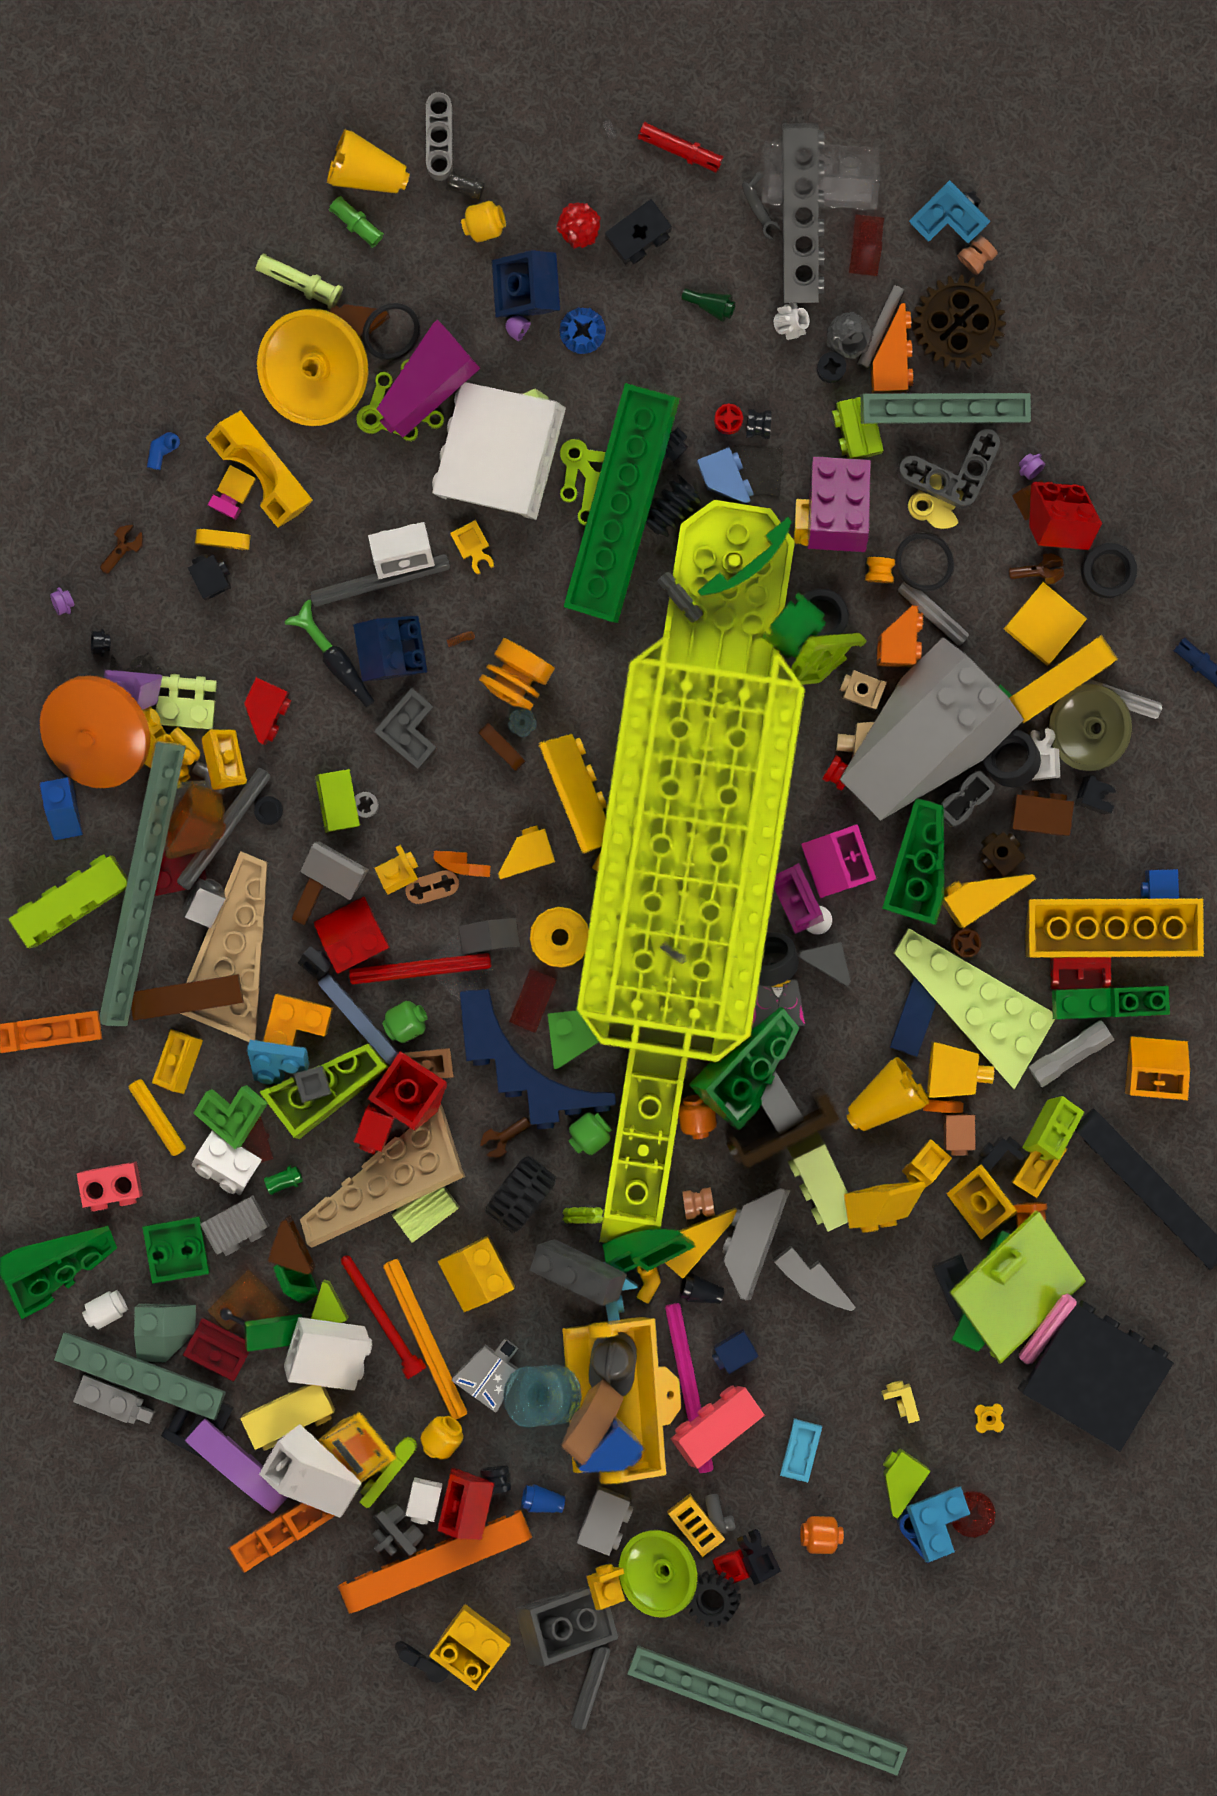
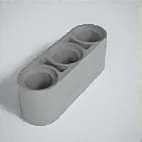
M442 92L431 94L426 101V166L430 177L438 181L449 178L453 170V110L450 98ZM437 102H443L447 105V109L442 114H435L431 110L432 106ZM436 131H444L447 134V138L442 143H436L431 139L432 135ZM439 159L446 161L448 164L446 169L441 172L432 169L433 162Z
M774 1071L773 1076L775 1078L771 1085H767L761 1097V1105L779 1135L805 1120L778 1074Z

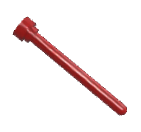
M348 1255L341 1258L342 1266L402 1359L401 1365L403 1369L401 1370L407 1380L426 1368L425 1363L421 1357L417 1358L416 1354H411L352 1258Z

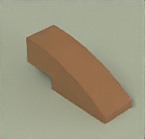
M604 1379L588 1390L582 1407L573 1414L561 1445L581 1465L587 1462L606 1434L624 1399Z

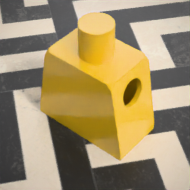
M931 1042L927 1097L976 1094L977 1082L993 1084L994 1067L978 1065V1053Z

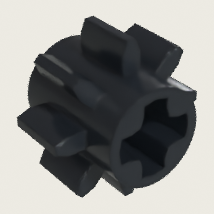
M678 427L674 431L671 430L663 462L667 458L675 462L688 449V446L684 443L688 436Z

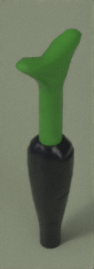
M307 600L302 606L299 615L286 619L285 624L304 628L322 650L323 662L344 686L359 698L366 708L369 707L375 700L368 693L342 648L332 646L314 623L311 612V600Z

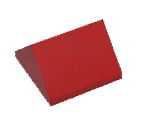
M400 1051L368 1097V1100L416 1131L438 1112L447 1082Z

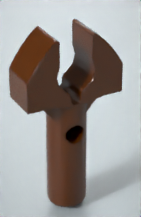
M133 525L119 527L114 533L118 538V545L100 565V569L104 573H110L126 552L135 551L138 553L143 547L142 532L138 534L133 542L125 544L126 535L133 529Z
M1052 553L1043 554V561L1038 565L1010 568L1009 577L1010 579L1040 576L1045 579L1046 585L1055 584L1064 576L1063 568L1050 570V568L1064 566L1063 559Z
M523 1117L502 1132H495L490 1128L484 1132L480 1146L486 1144L491 1139H500L497 1148L486 1155L501 1157L507 1153L505 1149L506 1143L531 1126L530 1120L527 1117Z

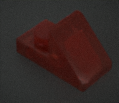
M855 215L849 273L869 276L878 275L883 244L884 218Z

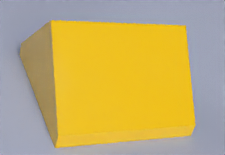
M982 1164L946 1193L981 1240L1017 1214V1210Z

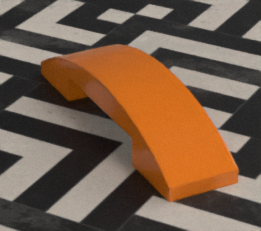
M98 1010L0 1024V1053L102 1039Z

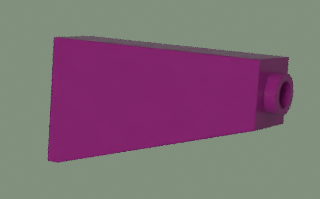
M438 319L432 324L376 408L383 416L380 422L390 433L396 431L402 437L406 436L481 369Z

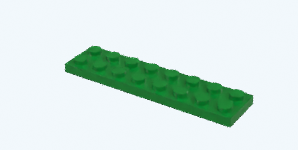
M625 383L565 599V608L618 623L680 398Z

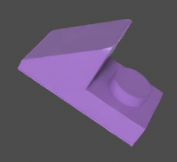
M104 671L103 678L111 680L129 692L142 710L157 704L162 680L161 675Z

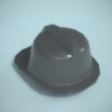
M618 1332L617 1336L597 1338L594 1342L589 1366V1383L591 1387L604 1379L622 1396H625L630 1391L635 1375L637 1348L627 1334Z

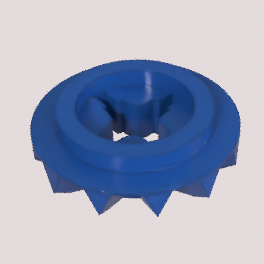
M578 307L568 312L560 324L561 340L572 352L578 354L591 353L598 349L604 341L606 333L604 321L600 314L591 308ZM574 321L582 326L592 322L588 328L591 340L584 335L573 339L578 331Z

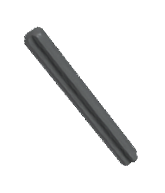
M443 554L433 557L435 566L382 579H378V575L375 573L310 592L311 600L314 606H320L450 569L447 555Z
M258 768L177 879V883L187 890L191 889L270 780V774L262 768Z

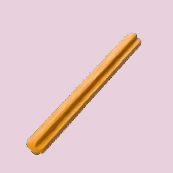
M391 1260L383 1265L384 1271L450 1416L454 1419H459L467 1414L465 1405L455 1383L451 1381L450 1372L399 1260Z

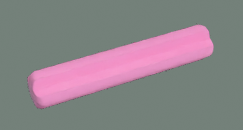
M1070 1294L1060 1297L1020 1351L1019 1358L1025 1364L1034 1363L1076 1306L1077 1301Z

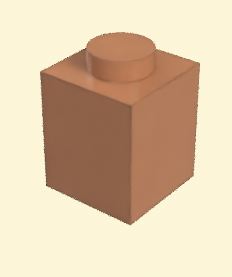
M944 1114V1149L951 1150V1155L965 1156L968 1155V1150H975V1115Z

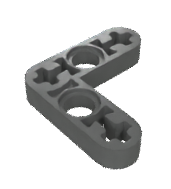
M990 429L978 432L970 444L957 475L919 457L908 456L898 465V477L904 483L961 509L967 508L978 496L999 449L1000 438L996 432ZM986 436L991 438L990 444L993 447L989 446L983 456L972 454L973 451L978 454L983 446L979 439L983 440ZM971 461L978 462L982 467L981 475H970L967 471L968 463ZM912 463L916 465L915 471L923 474L925 469H927L929 473L925 476L923 483H921L919 480L922 476L916 473L911 477L908 476V470L904 466L908 467ZM932 475L943 477L945 482L943 489L936 490L931 487L930 477ZM967 481L976 483V486L971 484L966 494L970 498H966L964 501L959 500L960 494L956 490H962Z

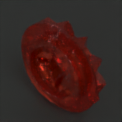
M977 1491L964 1492L969 1511H972L978 1503L977 1513L984 1520L974 1519L968 1526L969 1517L965 1516L952 1521V1526L961 1535L977 1538L987 1534L995 1522L996 1511L992 1501L986 1495Z

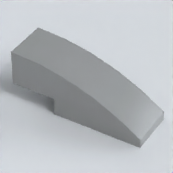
M789 1246L773 1259L774 1263L787 1277L816 1298L849 1311H853L856 1308L819 1261L808 1267L792 1246Z

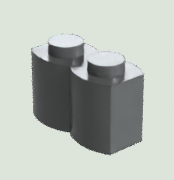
M981 771L967 776L960 783L957 792L947 796L940 803V805L944 806V821L950 827L963 823L971 815L974 806L983 803L990 797L995 785Z

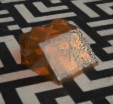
M191 781L171 814L165 843L167 858L173 859L210 849L216 839H221L226 829L223 818L225 807L223 806V796L221 793Z

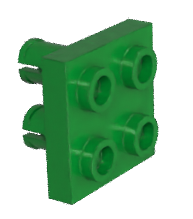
M201 1216L142 1227L152 1284L210 1273L203 1229L200 1225L202 1223Z

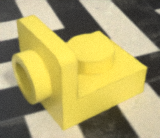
M903 1381L887 1384V1390L881 1391L884 1400L901 1396L900 1400H896L900 1416H906L908 1423L920 1421L910 1384L904 1385Z

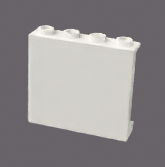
M465 382L455 394L453 417L449 419L447 424V440L441 448L439 470L434 475L432 481L433 494L443 499L450 498L517 513L526 518L537 520L566 408L555 401Z

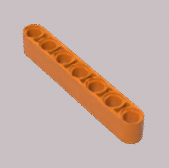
M522 1510L514 1511L515 1514L506 1518L505 1515L488 1522V1526L484 1527L482 1540H453L451 1537L435 1544V1548L428 1551L426 1548L411 1556L408 1555L406 1560L400 1562L398 1559L381 1566L382 1570L374 1573L373 1570L355 1577V1581L348 1584L346 1581L338 1585V1589L348 1613L360 1611L526 1542L532 1538V1534Z

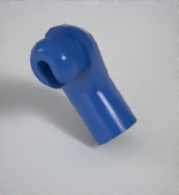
M168 432L151 442L147 468L161 470L163 456L180 445V439L176 434Z

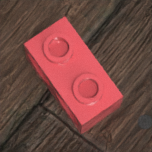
M137 1161L77 1173L82 1207H91V1211L108 1209V1203L119 1201L120 1206L137 1203L136 1198L143 1196ZM120 1177H126L131 1181L132 1188L130 1192H122L118 1188ZM92 1182L102 1185L103 1195L96 1198L90 1194L89 1187Z

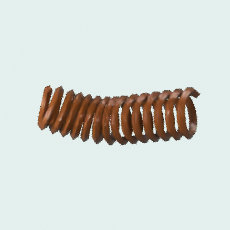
M471 631L464 632L460 636L456 635L453 637V640L452 638L451 641L450 639L449 641L447 640L448 646L450 648V646L458 644L459 640L460 643L475 638V634Z

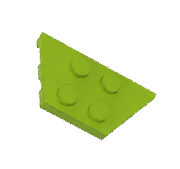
M860 633L809 637L790 670L801 685L820 683L834 669L847 660L845 654L852 646L862 647L867 640Z

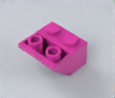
M858 824L801 844L819 898L876 879Z

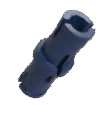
M1184 637L1179 642V645L1174 648L1173 652L1192 666L1191 670L1195 673H1201L1217 688V664L1210 659V655L1207 652L1202 653Z

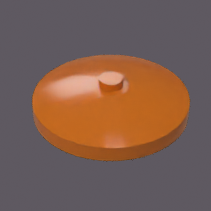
M79 676L69 679L51 692L42 707L40 733L44 747L54 764L72 780L93 788H111L128 781L144 765L150 748V731L147 719L132 695L111 680L98 676Z

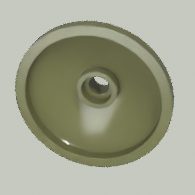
M1095 684L1078 686L1059 699L1052 711L1049 722V729H1052L1055 733V740L1052 746L1059 749L1061 760L1075 769L1097 771L1111 766L1124 754L1131 738L1132 720L1126 703L1115 691L1105 686ZM1099 723L1101 731L1097 734L1094 728Z

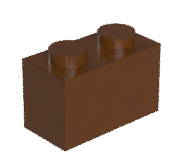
M1022 790L1021 795H1014L1010 823L1011 830L1070 836L1074 801H1067V795L1050 793V798L1038 797V791Z

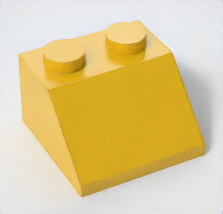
M925 1181L882 1184L844 1194L849 1228H861L862 1232H872L879 1230L878 1225L880 1227L897 1225V1220L906 1218L911 1213L926 1187Z
M489 1235L438 1261L463 1312L484 1305L515 1289V1285Z

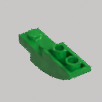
M1169 986L1052 990L1053 1019L1170 1015Z

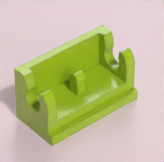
M350 769L315 776L325 833L360 826Z
M1063 1096L1048 1099L1022 1148L1028 1152H1040L1041 1160H1060L1084 1111Z

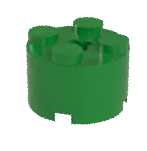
M799 592L795 595V598L798 600L795 604L790 601L770 624L771 634L769 635L765 631L761 636L787 659L791 656L797 659L806 643L804 641L810 634L815 637L826 625V621L823 620L825 614Z

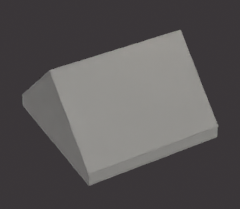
M318 841L312 845L300 872L351 900L369 869Z

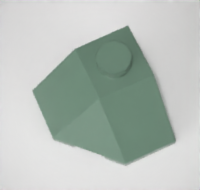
M138 1304L135 1306L134 1340L137 1359L145 1362H167L192 1338L196 1331V1305Z

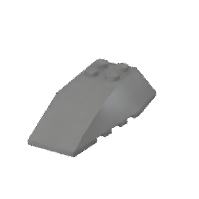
M941 638L900 679L839 780L881 821L915 801L916 798H920L984 760L1024 719L1003 691L965 653L945 638Z

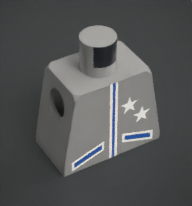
M505 1338L496 1351L484 1345L454 1374L451 1381L496 1413L517 1373L518 1368L509 1361L518 1350V1347Z

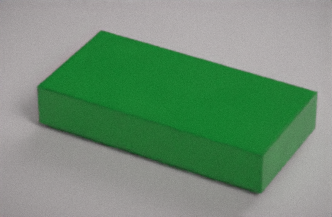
M302 1314L245 1321V1347L247 1352L290 1346L298 1318H303Z

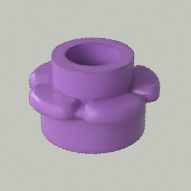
M1031 453L1026 455L1019 463L1021 468L1020 475L1025 476L1029 480L1036 477L1045 466V463L1041 460V455L1036 454L1033 456Z
M58 587L56 592L50 594L55 611L58 615L70 614V608L74 606L73 599L68 590L63 592Z

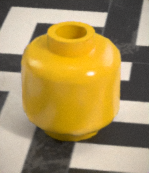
M486 201L467 207L465 218L461 219V224L466 236L470 235L475 242H482L501 236L503 228L506 227V219L500 205L496 206L492 201Z
M450 1416L435 1417L421 1433L420 1440L424 1452L431 1458L448 1459L452 1456L463 1441L460 1423Z

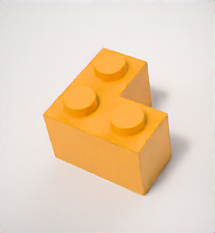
M277 993L273 1000L263 1042L294 1046L298 1030L326 1036L334 1007Z

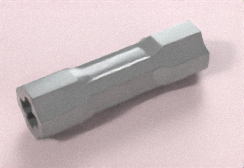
M1099 1020L1054 1052L1043 1056L1028 1066V1069L1040 1087H1044L1058 1078L1064 1071L1115 1040L1102 1020Z

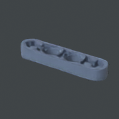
M329 973L318 982L319 986L379 1055L391 1065L399 1052L381 1031L373 1026L372 1021L353 1003V999Z

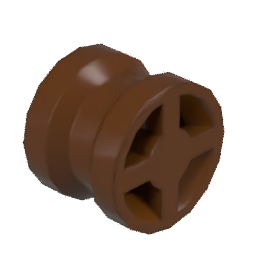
M960 929L952 936L951 947L961 957H972L981 948V938L974 930Z

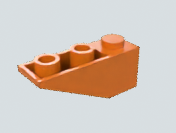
M901 303L871 365L872 394H900L902 392L906 394L909 390L908 386H913V369H908L907 361L908 357H912V340H907L906 329H911V312L906 311L905 303Z

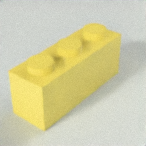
M307 1384L242 1415L240 1419L254 1449L262 1447L265 1451L274 1447L279 1438L285 1436L299 1424L304 1428L315 1422L316 1426H319L331 1420L330 1414L334 1413L335 1407L324 1386Z

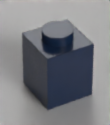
M744 1329L714 1345L716 1353L712 1355L719 1369L726 1368L729 1374L759 1357Z

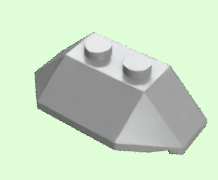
M780 1188L744 1205L742 1210L738 1209L734 1216L732 1225L736 1228L733 1236H728L722 1253L726 1254L724 1262L741 1299L751 1300L790 1193L788 1189Z

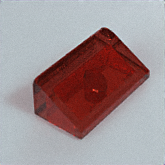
M530 969L509 1022L536 1033L557 979Z

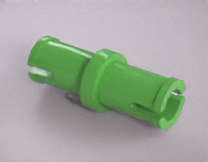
M337 197L330 205L329 211L340 218L347 225V229L351 233L356 232L364 239L370 247H375L383 238L384 233L380 232L365 219L366 215L362 211H356L343 197Z

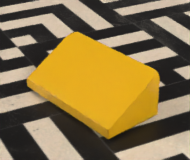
M209 730L202 737V745L212 789L219 790L245 784L247 779L236 730Z
M170 1029L152 1083L172 1092L184 1094L203 1040Z

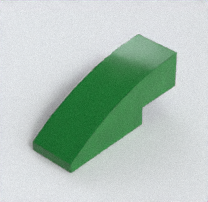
M649 1229L633 1232L602 1244L606 1263L625 1273L637 1266L648 1272L695 1248V1243L683 1233L670 1229Z

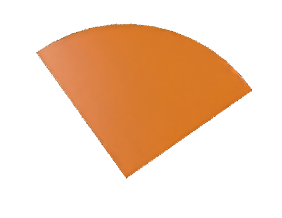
M928 1099L929 1104L923 1108V1111L963 1113L964 1103H961L962 1101Z

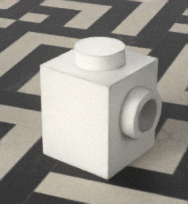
M414 1478L406 1516H410L412 1522L419 1524H428V1521L434 1522L442 1483Z

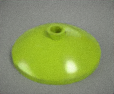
M661 1530L645 1531L634 1536L626 1544L619 1560V1567L624 1569L625 1574L620 1575L619 1579L628 1600L638 1610L653 1617H669L686 1608L691 1602L697 1587L695 1561L686 1545L676 1536ZM665 1565L669 1568V1574L664 1569Z

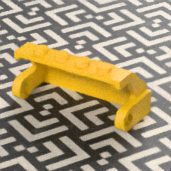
M635 1317L563 1328L569 1424L573 1414L582 1407L588 1390L592 1388L589 1383L591 1351L597 1338L617 1336L618 1332H623L633 1340L637 1348L634 1381L630 1391L623 1396L624 1399L615 1417L636 1435L644 1449L641 1452V1458L635 1465L631 1467L628 1465L625 1470L600 1471V1483H622L666 1475L663 1426L670 1425L680 1411L681 1398L679 1379L667 1367L658 1366L655 1318ZM572 1457L573 1472L584 1473L578 1468Z

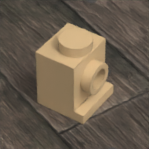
M854 670L851 676L845 675L840 691L844 692L843 699L875 711L887 682ZM863 683L867 686L866 694H860L857 691L859 684Z

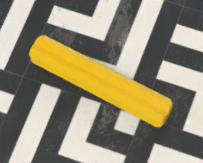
M138 1079L128 1086L130 1092L171 1155L177 1156L183 1152L186 1146L144 1081Z

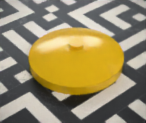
M303 309L281 317L268 329L259 347L257 372L262 391L276 411L292 422L306 426H321L342 419L357 406L367 384L368 361L359 336L346 321L325 310Z

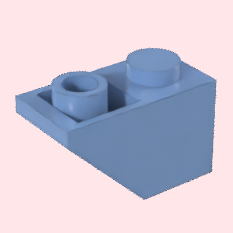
M730 447L697 460L707 490L739 504H750L751 500L749 497L754 494L748 479L742 480L739 470L743 466L737 452L732 454Z

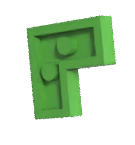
M247 1085L240 1088L231 1104L211 1089L206 1091L193 1114L234 1149L242 1146L268 1103Z

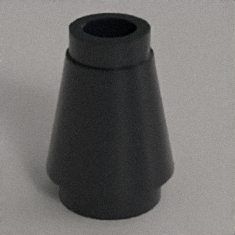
M686 1275L682 1280L679 1296L684 1298L686 1302L720 1304L723 1299L724 1288L697 1275Z

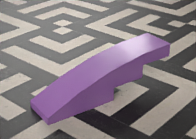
M206 1418L186 1438L185 1441L203 1458L272 1514L288 1498L279 1494L259 1475L263 1465L258 1460L245 1452L229 1436L226 1437Z

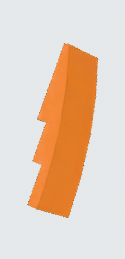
M300 1502L245 1536L228 1549L242 1572L245 1573L266 1558L275 1555L294 1541H298L335 1515Z

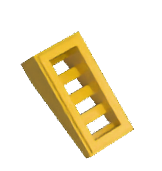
M691 1494L667 1511L674 1523L702 1557L725 1540ZM692 1507L694 1511L681 1520L679 1516ZM696 1516H699L701 1520L688 1529L686 1524ZM706 1524L708 1528L695 1538L692 1533ZM710 1533H713L715 1537L702 1547L699 1542Z

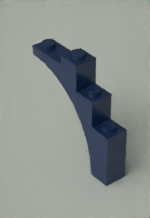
M490 989L460 992L466 1060H473V1066L491 1064L490 1059L495 1058L498 1092H505V1097L507 1098L522 1096V1091L527 1090L531 1125L537 1124V1129L554 1128V1123L560 1122V1110H564L565 1115L582 1114V1108L593 1107V1112L611 1111L610 1106L616 1105L615 1092H588L570 1088L550 1080L532 1068L514 1050L502 1032L494 1012Z

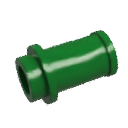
M289 1165L287 1170L270 1177H265L264 1182L269 1194L273 1195L291 1186L299 1187V1183L303 1182L299 1168Z

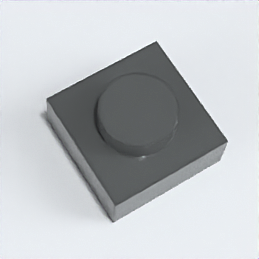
M323 1066L294 1074L302 1102L305 1103L332 1094Z

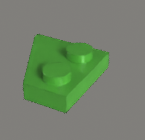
M577 1010L548 1014L554 1069L560 1068L599 1042Z

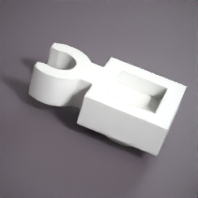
M1045 729L1046 736L1042 741L1040 740L1039 731H1031L1030 736L1040 751L1041 756L1040 768L1032 779L1033 781L1060 778L1059 749L1051 748L1055 740V733L1052 729Z

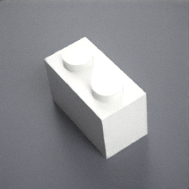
M424 522L368 535L378 579L435 566Z

